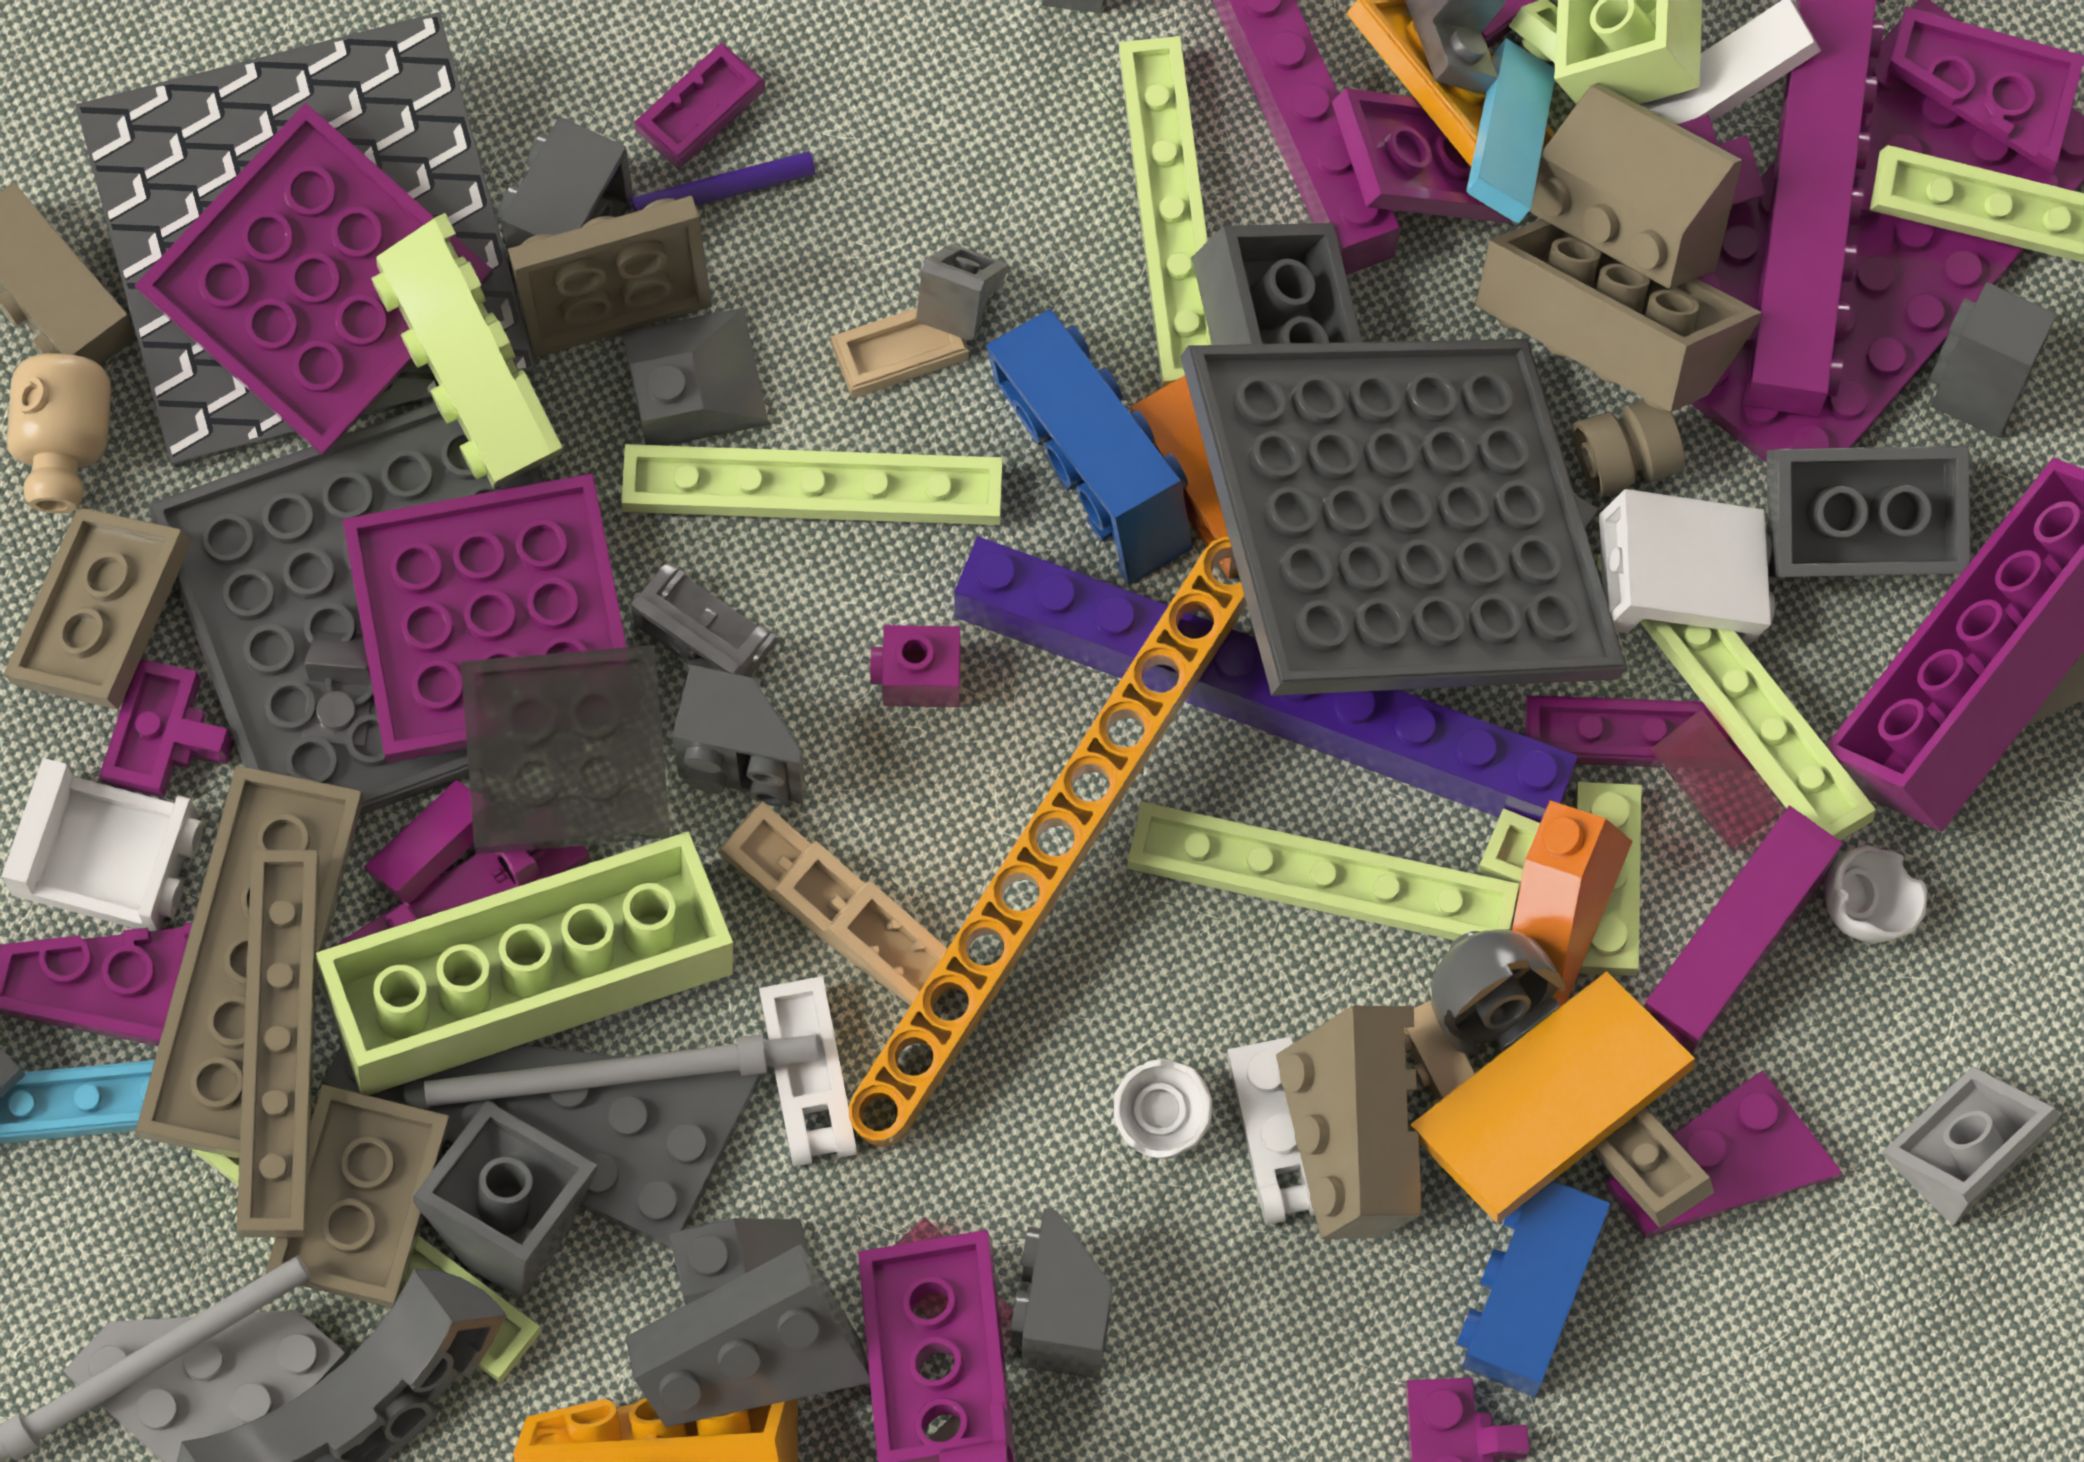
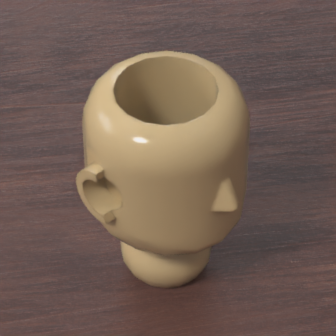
M62 353L39 354L24 360L13 372L10 389L7 449L19 462L33 466L32 472L26 477L24 482V497L32 509L46 513H68L77 509L82 502L84 493L83 482L78 476V469L94 464L101 459L106 451L111 382L107 372L95 361L88 358Z

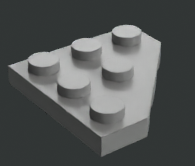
M298 1310L253 1312L100 1403L99 1406L161 1462H177L182 1441L203 1438L228 1431L278 1409L320 1382L347 1359V1356L342 1349ZM194 1316L109 1322L63 1371L78 1386Z

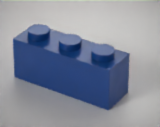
M1552 1181L1505 1218L1503 1226L1515 1231L1506 1252L1493 1248L1480 1285L1492 1289L1483 1312L1470 1308L1456 1345L1468 1349L1462 1369L1536 1397L1611 1203Z

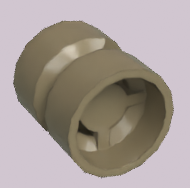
M1644 400L1624 406L1620 419L1616 418L1611 412L1574 422L1573 441L1580 468L1591 492L1597 499H1603L1621 493L1624 489H1630L1631 484L1635 483L1637 475L1647 483H1651L1684 471L1685 455L1672 413L1655 409Z

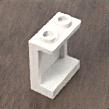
M1624 489L1599 514L1602 588L1615 632L1629 633L1640 621L1649 619L1735 631L1744 644L1748 646L1771 626L1775 613V598L1773 593L1769 591L1768 564L1772 553V542L1770 536L1765 532L1764 509Z
M42 758L1 877L12 896L135 929L161 930L165 916L173 918L178 910L183 893V881L179 880L178 877L185 857L193 858L197 853L203 833V821L198 820L199 816L190 798L178 795L175 803L81 779L72 775L67 764Z

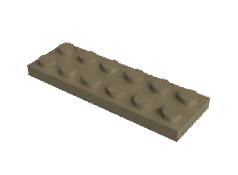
M238 765L235 766L137 1123L136 1133L139 1138L239 1159L252 850H318L320 866L316 953L323 951L364 800L361 791ZM316 956V977H317V974H318V963H317V956Z

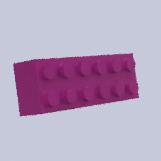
M2056 458L2051 459L1827 743L1826 747L1868 799L1943 832L2084 652V468Z

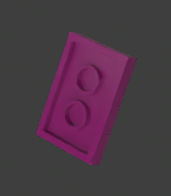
M1345 88L1332 101L1366 207L1510 223L1512 221L1466 192L1471 166L1414 97Z

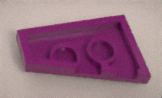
M1905 7L1887 71L2053 174L2081 75L2084 55Z

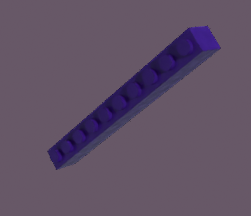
M977 536L954 591L955 618L1121 679L1168 607V605L980 536ZM1187 613L1179 620L1177 627L1184 636L1198 639L1206 636L1212 630L1214 622ZM1231 629L1185 701L1199 708L1496 817H1500L1504 808L1541 823L1550 800L1562 804L1578 755L1401 690L1271 696L1256 637ZM1156 665L1145 673L1143 683L1150 690L1165 693L1177 684L1179 675L1170 666Z

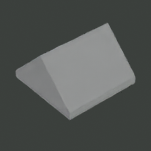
M1972 1066L1889 1144L1882 1153L1886 1160L1954 1226L2046 1138L2060 1116L2054 1107Z

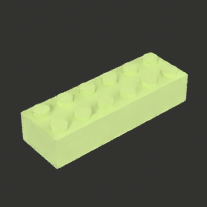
M689 831L316 953L320 985L360 1094L367 1096L733 974V940Z

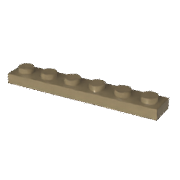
M252 850L236 1228L239 1237H306L320 866L318 850Z

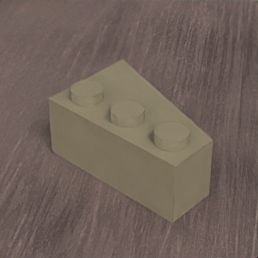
M1353 1005L1276 1054L1280 1081L1285 1091L1295 1132V1141L1300 1152L1310 1192V1201L1315 1212L1321 1239L1383 1238L1422 1215L1418 1131H1408L1407 1090H1417L1416 1069H1406L1404 1028L1414 1027V1006Z

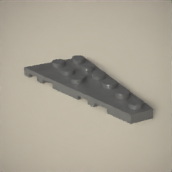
M341 1045L322 1083L323 1085L360 1094L343 1045ZM519 1045L369 1096L448 1115L451 1124L445 1145L451 1147L486 1100L427 1107L424 1081L622 1057ZM735 1070L498 1098L487 1101L597 1164L596 1174L579 1208L673 1251L669 1233L686 1229L761 1079L760 1074L741 1076L740 1071Z

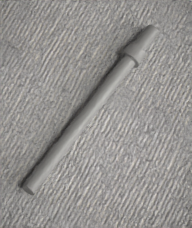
M763 1034L737 1037V1044L427 1080L424 1081L426 1105L431 1107L740 1070L741 1076L767 1073L768 1066L818 1061L816 1036L808 1035L763 1041Z
M297 1255L28 1416L20 1412L1 1423L0 1462L9 1457L16 1461L41 1446V1438L311 1279V1274L306 1264Z

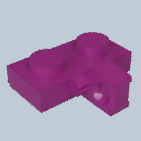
M144 659L140 660L125 694L99 774L104 784L165 797L174 765L189 768L193 757L199 760L227 765L234 744V739H231L228 734L229 730L205 724L206 714H204V711L193 708L202 681L197 671Z
M1473 1377L1406 1381L1410 1462H1495V1460H1520L1527 1458L1529 1453L1527 1425L1492 1426V1413H1475Z

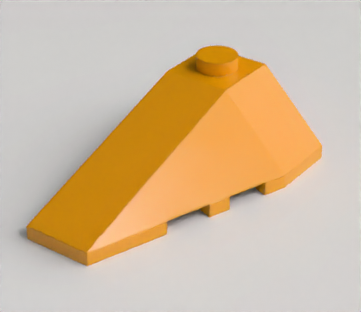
M647 1398L620 1407H616L610 1400L600 1399L526 1417L513 1453L514 1461L798 1462V1399L665 1427Z

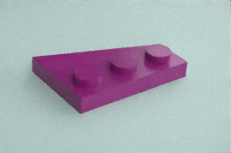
M193 922L183 923L182 928L149 931L148 928L123 930L121 935L82 939L78 935L1 944L0 1015L159 1046Z
M1762 1070L1672 1134L1674 1139L1710 1177L1714 1190L1712 1195L1659 1228L1614 1176L1607 1181L1605 1188L1642 1236L1648 1238L1720 1216L1722 1212L1758 1201L1764 1203L1783 1197L1785 1193L1814 1184L1820 1186L1839 1180L1843 1173Z

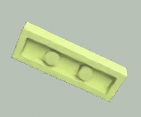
M1577 782L1575 808L1606 818L1633 841L1579 974L1602 975L1607 971L1610 975L1636 976L1638 973L1642 785Z

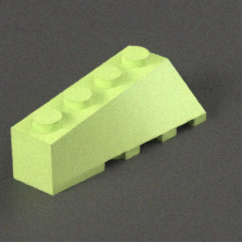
M446 213L378 255L376 261L380 274L372 277L371 280L387 311L390 312L396 308L400 309L410 329L402 333L401 337L417 368L428 363L439 386L431 389L430 392L445 422L449 424L457 419L469 442L459 447L476 480L487 475L494 489L561 455L563 447L523 369L517 370L512 360L515 358L514 351L500 321L493 313H487L483 305L486 299L480 287L481 283L471 263L467 262L463 256L460 258L457 256L450 242V236L456 233Z

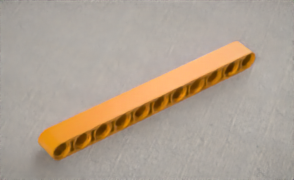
M1221 537L1213 541L1204 550L854 1093L849 1104V1119L855 1131L867 1143L877 1147H889L900 1142L908 1134L1247 606L1241 582L1234 585H1226L1216 580L1212 574L1214 566L1220 560L1234 558L1229 537ZM1191 611H1200L1212 618L1214 625L1206 636L1191 639L1184 636L1178 630L1179 620ZM1156 665L1172 667L1179 675L1177 684L1165 693H1156L1149 690L1144 685L1143 678L1151 667ZM1123 718H1131L1138 721L1145 730L1142 739L1130 747L1115 745L1108 737L1110 727L1116 721ZM1088 772H1097L1104 775L1110 783L1107 793L1096 801H1084L1078 798L1073 792V787L1081 775ZM1053 826L1065 827L1074 834L1072 848L1060 856H1050L1039 848V839L1042 833ZM1018 880L1030 881L1039 888L1037 902L1031 908L1024 911L1013 910L1004 903L1006 889ZM982 935H994L1004 942V951L1001 958L991 965L981 966L969 958L971 943ZM958 989L969 997V1005L966 1012L956 1020L946 1021L938 1018L934 1014V1002L937 996L945 990ZM912 1044H924L933 1051L931 1067L925 1073L918 1076L904 1074L899 1069L898 1064L901 1052ZM878 1098L892 1100L898 1107V1116L895 1123L884 1131L868 1129L863 1122V1113L866 1106Z

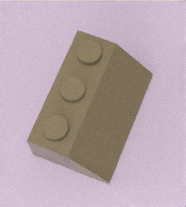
M1596 83L1588 88L1541 152L1534 196L1529 212L1666 288L1671 289L1716 271L1742 159L1615 91Z

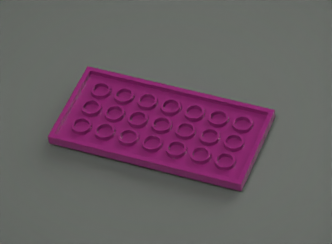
M1918 0L1912 7V9L1956 20L1931 0ZM1900 20L1882 40L1879 57H1869L1867 75L1877 77V89L1872 113L1862 112L1860 131L1870 133V146L1865 169L1855 168L1853 187L1864 189L1858 226L1848 225L1846 244L1856 245L1857 251L1851 282L1841 281L1839 301L1849 302L1850 309L1844 339L1834 338L1832 358L1843 360L1837 397H1826L1819 417L1744 406L1753 340L1752 332L1709 395L1690 404L1766 463L1767 450L1854 448L1944 345L1964 298L1976 303L1986 282L1996 285L2027 250L1989 239L1870 211L1880 151L1887 145L2077 192L2084 184L2083 114L2072 107L2057 165L2053 174L1887 71L1901 23ZM1775 161L1760 177L1766 195L1736 204L1730 210L1716 271L1697 278L1754 309L1757 308Z

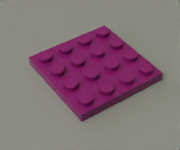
M305 102L134 286L141 295L324 457L413 361L401 337L402 333L410 329L400 309L396 308L390 312L387 311L371 278L380 274L376 261L378 255L435 217ZM455 235L450 236V242L459 258L463 256L467 262L471 263L482 286L493 274V269Z
M593 473L342 519L386 763L640 716Z

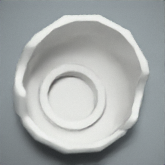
M1863 845L1841 853L1824 878V895L1827 910L1832 921L1844 934L1864 943L1876 944L1913 933L1926 916L1928 890L1924 881L1916 880L1907 874L1903 867V855L1884 849L1880 850L1874 846Z
M1164 1059L1147 1061L1144 1065H1139L1129 1071L1114 1093V1122L1125 1142L1146 1156L1164 1159L1175 1158L1197 1147L1211 1126L1213 1100L1206 1082L1192 1067Z

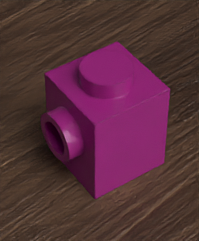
M884 625L883 647L871 646L870 685H882L883 706L959 708L960 626Z

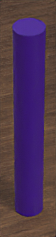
M807 151L631 198L633 211L636 212L643 210L650 203L660 199L670 198L678 200L692 196L695 206L813 176L816 175L811 153Z

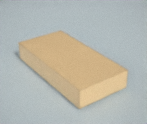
M916 307L831 336V346L850 395L854 399L969 360V350L965 340L920 323L916 317Z

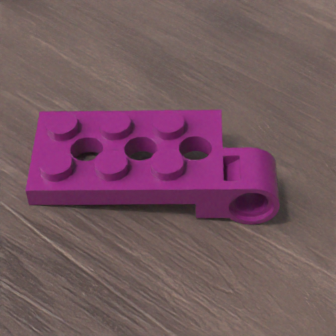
M988 1230L858 1251L878 1462H1016L993 1244ZM931 1293H940L948 1297L947 1307L939 1316L932 1319H922L914 1315L915 1306L923 1296ZM944 1353L955 1359L951 1372L941 1379L928 1380L920 1375L924 1361L932 1355ZM941 1415H954L961 1419L960 1428L953 1438L944 1442H935L926 1437L927 1428L935 1418Z

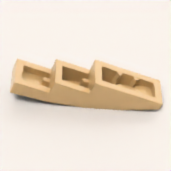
M763 801L754 807L717 851L731 865L813 933L910 1006L948 949L871 881L864 883L817 841L812 843L807 841ZM945 991L941 992L937 996L934 1004L938 1001V999L943 995Z

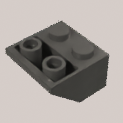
M690 665L672 735L679 777L687 779V783L693 788L705 792L721 793L727 787L750 792L749 796L758 802L763 801L767 805L784 806L787 804V800L803 803L806 786L802 750L755 679Z
M1044 1208L1041 1228L1028 1226L1022 1259V1281L1031 1283L1030 1293L1017 1291L1011 1324V1345L1022 1347V1367L1100 1379L1110 1319L1113 1285L1059 1212Z

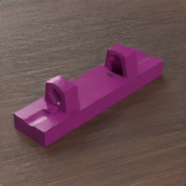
M552 804L436 879L412 903H399L339 942L338 945L586 865L591 862L590 854L555 804ZM505 859L516 883H513L500 864L502 860Z

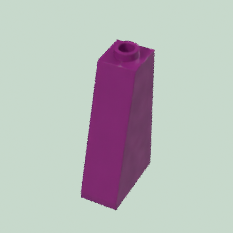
M1790 805L1643 1006L1691 1055L1696 1052L1824 884V878L1832 867L1843 844Z

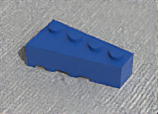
M1049 309L986 344L995 382L1035 443L1038 444L1045 439L1049 440L1044 444L1055 474L1067 491L1077 486V494L1089 516L1087 522L1099 541L1102 542L1109 537H1112L1115 541L1119 557L1117 568L1128 585L1133 584L1193 549L1182 490L1188 486V480L1182 467L1171 453L1165 456L1160 454L1154 446L1155 437L1148 422L1138 410L1129 413L1122 404L1123 396L1113 375L1105 367L1097 371L1088 359L1090 358L1089 348L1083 336L1074 325L1065 328L1054 312Z

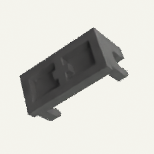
M668 561L656 573L641 594H638L630 603L634 626L691 665L750 677L777 643L776 636L763 625H755L685 576L684 572L679 570V567Z

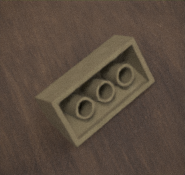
M1539 219L1489 240L1475 304L1478 308L1497 317L1501 325L1530 335L1546 344V348L1552 353L1574 359L1594 370L1595 375L1601 380L1619 384L1643 397L1649 406L1673 412L1709 395L1759 324L1762 313L1697 278L1668 289L1544 219Z

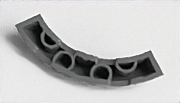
M413 1269L403 1291L391 1310L361 1346L340 1366L295 1399L262 1417L228 1431L203 1438L182 1441L177 1462H385L408 1444L437 1416L438 1409L434 1402L451 1385L458 1374L465 1377L472 1375L494 1342L507 1315L484 1290L461 1277L438 1270Z

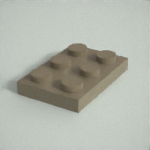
M77 507L3 676L18 687L119 710L193 540L178 528Z
M322 1084L310 1122L306 1237H276L266 1273L298 1255L304 1261L311 1274V1279L300 1286L392 1308L401 1294L424 1216L413 1203V1196L440 1162L451 1124L449 1116Z

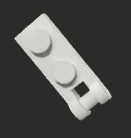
M823 976L759 988L768 1040L808 1035L816 1036L818 1061L774 1066L793 1167L811 1164V1157L837 1152L838 1158L857 1155ZM829 1110L831 1127L806 1131L804 1114Z
M1291 1037L1227 1049L1228 1064L1265 1225L1286 1221L1285 1214L1308 1210L1310 1216L1315 1215L1276 1059L1277 1053L1293 1044ZM1299 1171L1302 1185L1283 1189L1279 1188L1276 1175Z

